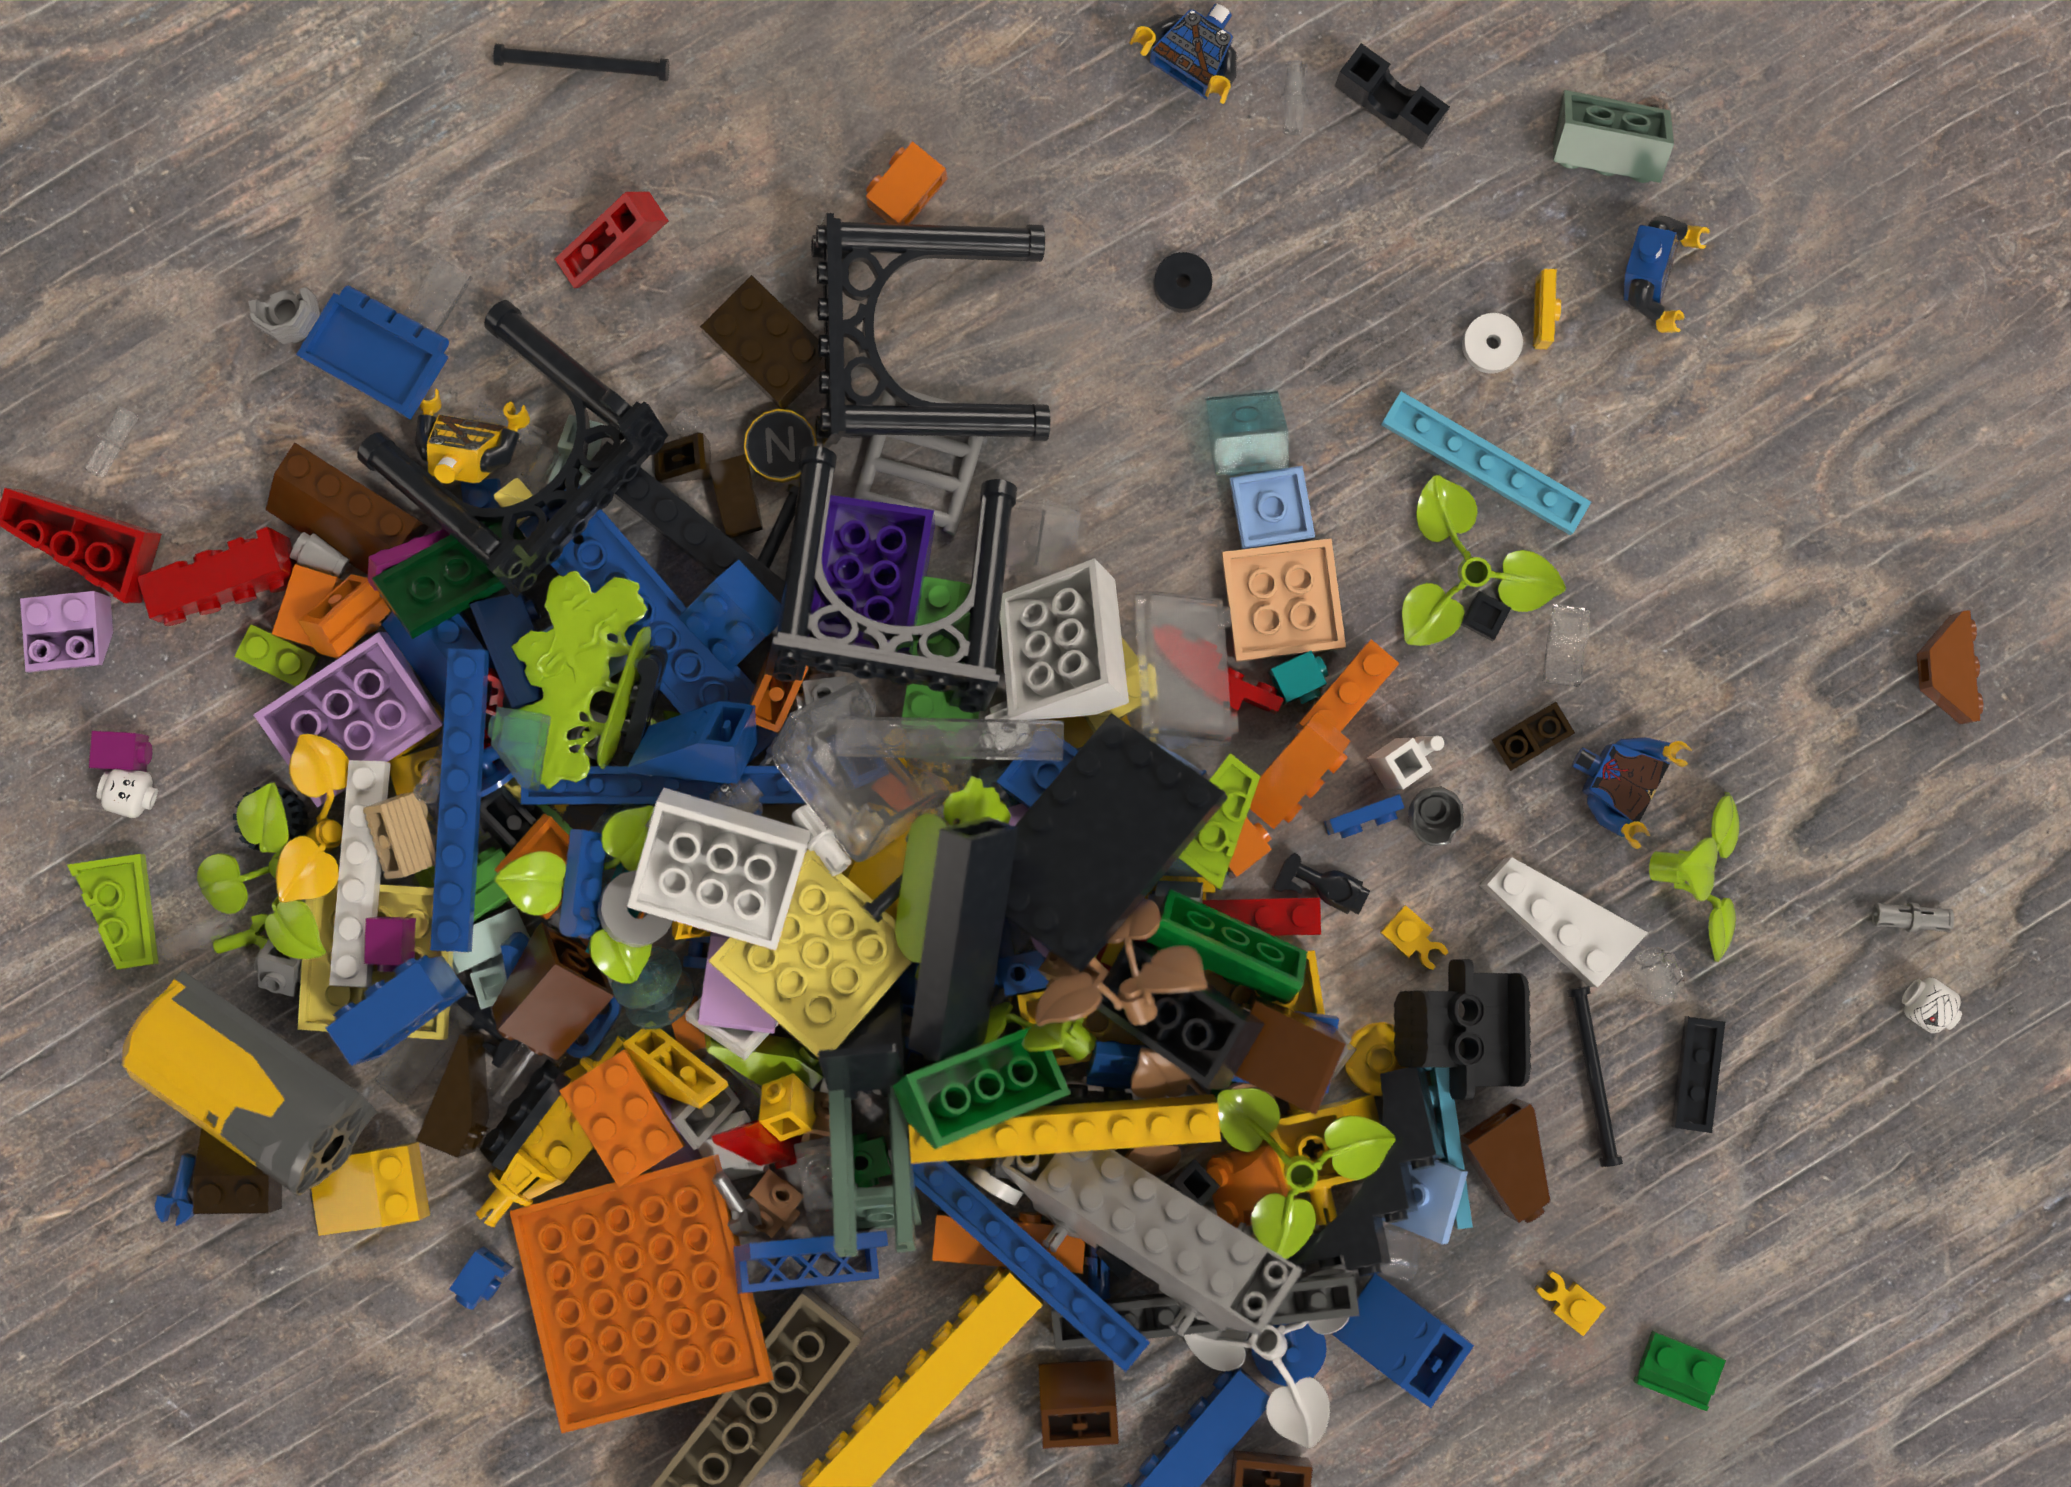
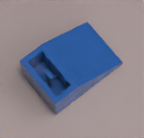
M718 701L650 725L627 767V772L643 774L645 776H664L681 780L716 782L722 785L723 783L738 785L757 744L755 705Z
M1374 1274L1357 1297L1359 1316H1350L1344 1327L1332 1333V1335L1429 1408H1432L1474 1345L1462 1334L1378 1274Z

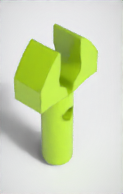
M261 913L252 916L253 924L249 930L214 940V951L217 954H221L250 944L258 945L260 950L263 949L269 938L260 936V932L264 931L265 920L270 914Z

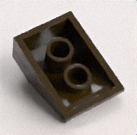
M475 1031L459 1035L416 1139L419 1143L456 1158L475 1152L476 1148L480 1149L486 1135L490 1131V1128L486 1127L489 1119L485 1048L482 1046L485 1043L483 1033Z
M201 1128L193 1175V1214L270 1213L281 1209L282 1185Z

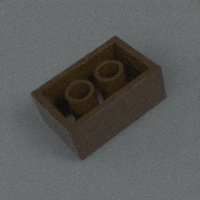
M752 275L700 326L705 337L779 409L785 410L819 376L820 371L825 370V357H819L818 338Z

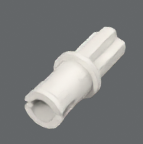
M803 805L792 813V820L797 827L812 831L807 848L819 856L829 870V873L832 876H836L847 869V866L852 863L851 859L837 844L833 837L834 832L831 829L826 830L808 805Z

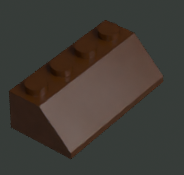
M295 442L274 473L266 505L267 512L301 533L305 532L309 535L315 533L344 557L348 558L351 565L367 575L369 556L381 550L407 543L413 538L423 537L429 528L418 519Z

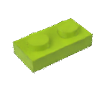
M250 624L234 656L295 687L311 677L320 659L319 656Z

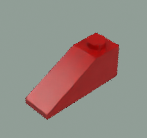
M625 192L555 258V261L573 288H579L645 244L669 220L650 192Z
M759 1119L712 1135L714 1144L759 1166L774 1163L776 1169L798 1163L796 1156L809 1151L801 1148L803 1135L779 1141L759 1123Z

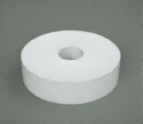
M1487 313L1476 318L1465 331L1462 341L1463 353L1469 364L1484 373H1499L1508 369L1518 359L1523 347V337L1518 325L1511 318L1500 313ZM1487 339H1496L1498 341V348H1490L1487 345Z
M970 1164L965 1172L978 1185L1012 1205H1016L1024 1193L1017 1185L990 1167L982 1170Z

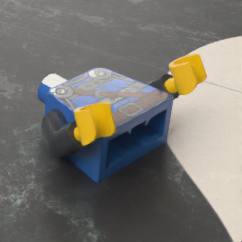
M1214 4L1206 17L1190 9L1185 15L1176 14L1149 28L1140 26L1136 29L1129 44L1132 45L1135 42L1142 44L1143 48L1140 54L1146 56L1151 47H1153L1150 57L1152 65L1206 100L1211 93H1217L1221 96L1220 103H1225L1230 87L1236 79L1237 53L1231 46L1233 36L1224 30L1232 17L1228 9L1220 4Z
M1656 216L1650 221L1648 226H1639L1626 268L1624 300L1628 301L1633 308L1651 321H1656L1657 330L1661 333L1680 332V329L1675 324V320H1684V314L1681 310L1664 311V306L1661 305L1679 241H1681L1684 247L1704 249L1706 246L1700 244L1701 233L1709 234L1710 232L1707 227L1687 225L1667 216Z

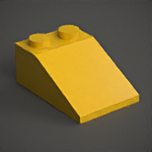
M419 1142L352 1153L338 1170L334 1171L319 1185L311 1188L318 1236L386 1227L419 1221L430 1216Z

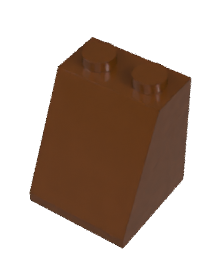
M540 923L491 1008L496 1022V1029L504 1038L508 1040L516 1039L526 1044L535 1054L540 1056L545 1054L558 1061L614 997L608 978L594 964L591 955L585 952L587 949L585 946Z
M1251 994L1248 1003L1243 1001L1240 1006L1265 1024L1235 1076L1316 1115L1344 1051L1346 1042L1336 1027Z
M1516 1098L1462 1134L1460 1141L1462 1151L1504 1214L1518 1223L1523 1220L1525 1223H1530L1544 1214L1545 1210L1543 1207L1551 1201L1535 1109L1531 1103Z

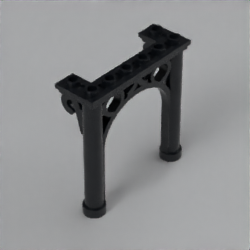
M826 213L822 224L816 227V235H812L811 255L814 258H818L817 284H823V298H818L817 316L819 321H824V335H819L818 354L819 357H825V371H820L819 392L826 395V405L820 409V416L815 418L816 438H822V447L829 449L832 444H837L841 437L866 438L874 435L1030 437L1031 441H1047L1051 424L1050 409L1047 404L935 403L919 399L902 389L889 375L878 354L874 337V314L880 292L888 279L903 266L917 260L932 258L1042 262L1045 253L1044 226L1027 224L1026 228L841 222V218H834V213ZM871 253L901 255L883 269L877 258ZM853 262H864L871 269L876 280L870 288L858 290L851 285L848 269L849 265ZM843 292L852 300L862 301L867 299L865 305L859 304L857 313L853 317L843 320ZM863 320L862 331H860L856 327H858ZM844 337H847L856 344L859 354L865 352L867 357H855L844 368ZM865 367L879 381L871 395L860 396L854 392L851 386V372L853 369ZM885 389L904 406L872 404L878 400ZM845 397L854 405H845Z
M503 300L495 304L487 313L484 321L485 329L500 339L570 398L575 409L577 430L574 445L566 463L555 478L538 493L522 502L501 508H481L469 505L453 495L382 432L373 433L363 441L358 449L357 458L369 470L380 473L483 562L508 591L517 598L523 591H527L534 585L538 574L548 564L555 562L560 557L563 548L568 542L586 529L588 521L598 510L610 504L614 493L625 482H629L636 476L643 462L662 448L665 439L669 435L645 401L642 404L636 401L633 406L628 404L620 395L606 386L523 318L521 311L508 300ZM586 408L593 412L608 426L598 425L590 428L589 416ZM602 438L613 440V446L604 458L598 461L587 459L588 445ZM582 465L585 470L593 474L578 488L579 481L583 476L579 470ZM564 504L550 520L541 509L547 506L551 510L555 506ZM528 516L538 517V527L528 538L524 540L514 539L513 532L518 519ZM482 522H503L501 528L502 538L498 537Z
M821 446L803 448L800 451L798 463L801 475L777 637H773L765 675L773 676L775 679L783 682L802 681L806 666L815 667L818 671L825 673H834L836 671L853 673L855 677L861 679H873L876 677L891 680L892 683L902 686L911 684L924 685L937 692L953 690L949 706L959 707L960 710L968 713L985 712L1000 679V675H996L994 667L1011 511L1016 505L1017 487L1013 483L1002 479L987 480L981 485L969 594L962 605L947 617L933 623L919 626L889 625L871 620L853 611L836 596L825 578L822 567V551L837 456L832 450ZM814 588H816L818 595L826 606L818 609L812 615ZM970 613L966 641L963 634L954 627ZM838 617L848 627L849 635L844 638L825 636L820 632L818 624L823 620ZM858 632H863V639L869 641L875 648L853 645ZM942 635L956 646L957 654L951 657L935 655L929 651L927 641ZM919 640L917 644L918 656L896 652L901 648L911 647L913 641Z

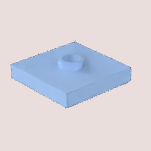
M1303 466L1231 477L1229 479L1241 549L1281 545L1315 538Z
M1437 1159L1434 1160L1435 1166L1431 1168L1412 1170V1166L1408 1165L1418 1211L1408 1212L1407 1220L1390 1224L1437 1243L1448 1244L1468 1171Z

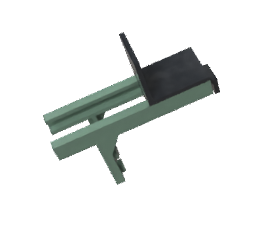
M900 989L888 990L837 1049L818 1051V1060L829 1091L834 1247L838 1257L858 1256L857 1231L895 1228L896 1252L916 1251L915 1226L922 1225L921 1208L915 1189L913 1166L911 1163L909 1123L892 1087L907 1075L903 1003ZM873 1090H880L881 1095L888 1097L893 1185L857 1188L854 1181L851 1100L858 1098V1091H863L864 1094H872Z

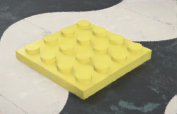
M809 849L803 858L777 949L773 950L730 937L709 960L713 967L816 1057H818V1051L837 1049L912 964L898 947L895 936L896 920L886 911L881 914L883 919L878 923L871 919L862 906L867 901L872 903L873 900L842 873L832 876L819 856Z
M338 881L329 893L316 899L306 900L305 903L315 918L320 941L327 953L317 958L302 959L297 1030L328 1032L326 1027L336 1020L333 1016L334 1013L351 1002H354L356 1005L367 998L364 992L368 988L329 985ZM380 884L377 917L416 918L415 960L425 955L429 958L443 956L452 968L453 951L430 950L434 887ZM373 964L371 986L381 980H384L386 983L396 977L397 974L395 972L377 971L378 964ZM450 1006L409 1035L408 1038L448 1039Z

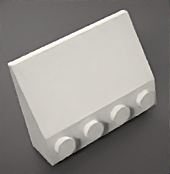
M1095 558L1002 594L1000 625L1008 719L1011 722L1097 715L1129 703L1115 579Z
M663 788L655 805L627 907L776 950L812 831Z

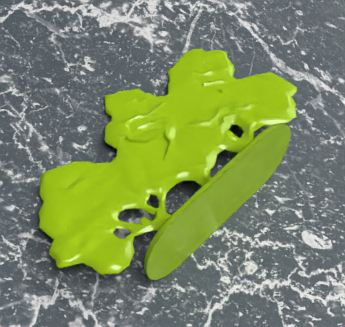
M577 571L569 572L564 577L559 575L553 578L548 586L544 606L549 613L553 629L548 632L531 630L511 646L517 658L526 664L524 672L529 683L533 686L542 687L544 694L542 700L519 708L504 724L503 731L508 742L515 747L516 758L520 761L521 766L535 771L538 783L545 785L547 789H551L560 780L578 782L587 777L590 771V761L584 747L595 737L601 736L597 753V763L601 769H605L609 765L615 754L624 720L632 704L629 702L631 692L636 681L639 682L640 679L637 665L649 649L651 641V629L648 626L641 628L632 646H629L624 635L628 627L642 619L648 610L644 599L638 594L640 586L637 582L614 577L596 593H593L588 581L582 578ZM610 633L615 634L618 637V642L615 643L607 640V635ZM627 655L619 684L611 683L608 664L610 658ZM601 690L615 694L606 723L595 722L590 712L591 699L595 693ZM581 712L588 716V721L580 720ZM577 726L589 727L590 729L589 732L583 730L582 738L567 739L568 731ZM580 745L577 753L570 751L571 746Z
M974 776L970 777L964 790L952 792L945 800L943 807L944 818L949 823V826H953L955 819H960L959 824L984 817H990L1008 824L1011 819L1009 810L1004 803L1000 802L999 794L995 791V788H983L981 778L976 779ZM928 813L922 814L915 819L908 834L895 922V936L899 949L907 959L916 963H921L939 833L941 828L948 827L943 819L935 814ZM920 965L918 966L915 975L917 980L919 977Z

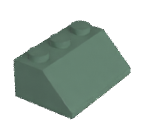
M1564 90L1553 142V162H1557L1563 167L1570 169L1578 167L1593 169L1605 176L1618 174L1628 176L1641 183H1648L1650 181L1661 183L1674 146L1670 110Z

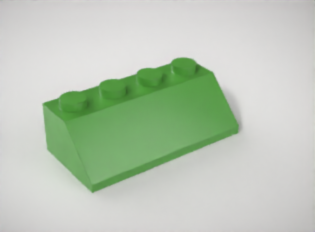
M924 576L916 626L936 622L953 613L967 598L970 584ZM970 613L954 627L963 634L966 641ZM942 635L927 641L929 651L935 655L951 657L957 654L956 646ZM919 640L914 641L912 655L918 656L917 644ZM911 684L907 685L901 723L907 727L976 737L980 711L968 713L960 710L959 707L949 706L953 690L937 692L929 689L928 686Z

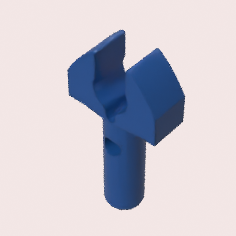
M185 1153L181 1156L172 1191L167 1195L161 1194L157 1196L154 1207L162 1223L168 1221L170 1207L175 1202H177L180 1209L175 1226L185 1223L195 1215L193 1214V1201L190 1200L187 1194L196 1163V1156L193 1154Z

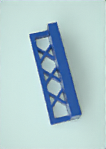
M887 1231L857 1233V1250H865L867 1272L857 1273L847 1263L851 1256H837L834 1247V1236L749 1243L734 1247L737 1292L739 1294L879 1279L876 1248L888 1246ZM821 1254H826L836 1263L828 1276H823L813 1267ZM811 1255L808 1261L802 1256ZM787 1257H792L803 1267L794 1280H789L778 1270ZM775 1258H777V1260L774 1262V1264H772L769 1260H767V1259H775ZM757 1260L768 1272L760 1283L749 1284L747 1261ZM841 1270H844L847 1273L843 1275H838ZM807 1273H809V1274H810L812 1277H814V1278H804V1277L806 1276ZM773 1276L779 1280L775 1282H769Z

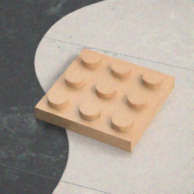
M1332 538L1221 553L1235 662L1298 655L1309 651L1314 653L1346 648Z

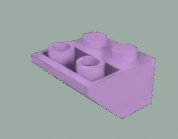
M96 591L20 598L25 672L103 664L113 635L110 596Z

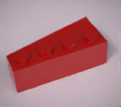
M4 488L0 501L1 528L32 547L42 550L61 565L85 577L84 579L95 586L107 590L121 602L142 603L143 595L137 577L151 572L162 533L23 489Z
M264 527L256 531L258 537L256 539L244 540L243 537L228 541V550H205L195 554L193 557L194 563L188 565L187 561H177L138 576L149 619L164 623L165 626H173L187 620L186 616L199 612L200 615H207L218 612L222 609L221 605L234 601L235 604H242L253 601L257 598V593L270 590L271 593L285 591L294 565L297 563V561L290 558L293 549L290 538L269 527Z

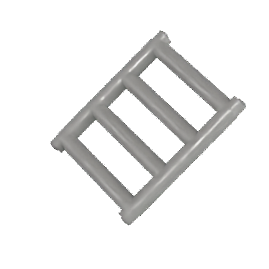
M904 389L906 392L913 395L914 397H917L925 401L935 403H954L947 400L939 399L936 397ZM884 390L880 405H895L898 401ZM871 436L854 498L934 510L935 525L944 527L943 531L950 535H956L984 437L969 436L968 442L963 443L942 436ZM886 436L963 457L958 477L947 476L880 457ZM876 471L953 492L948 512L945 513L870 492Z

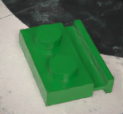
M1652 1330L1639 1364V1372L1633 1382L1701 1410L1708 1411V1403L1711 1395H1714L1726 1360Z

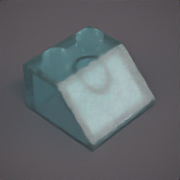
M1278 391L1206 398L1210 448L1215 475H1237L1244 472H1267L1289 468L1288 428Z

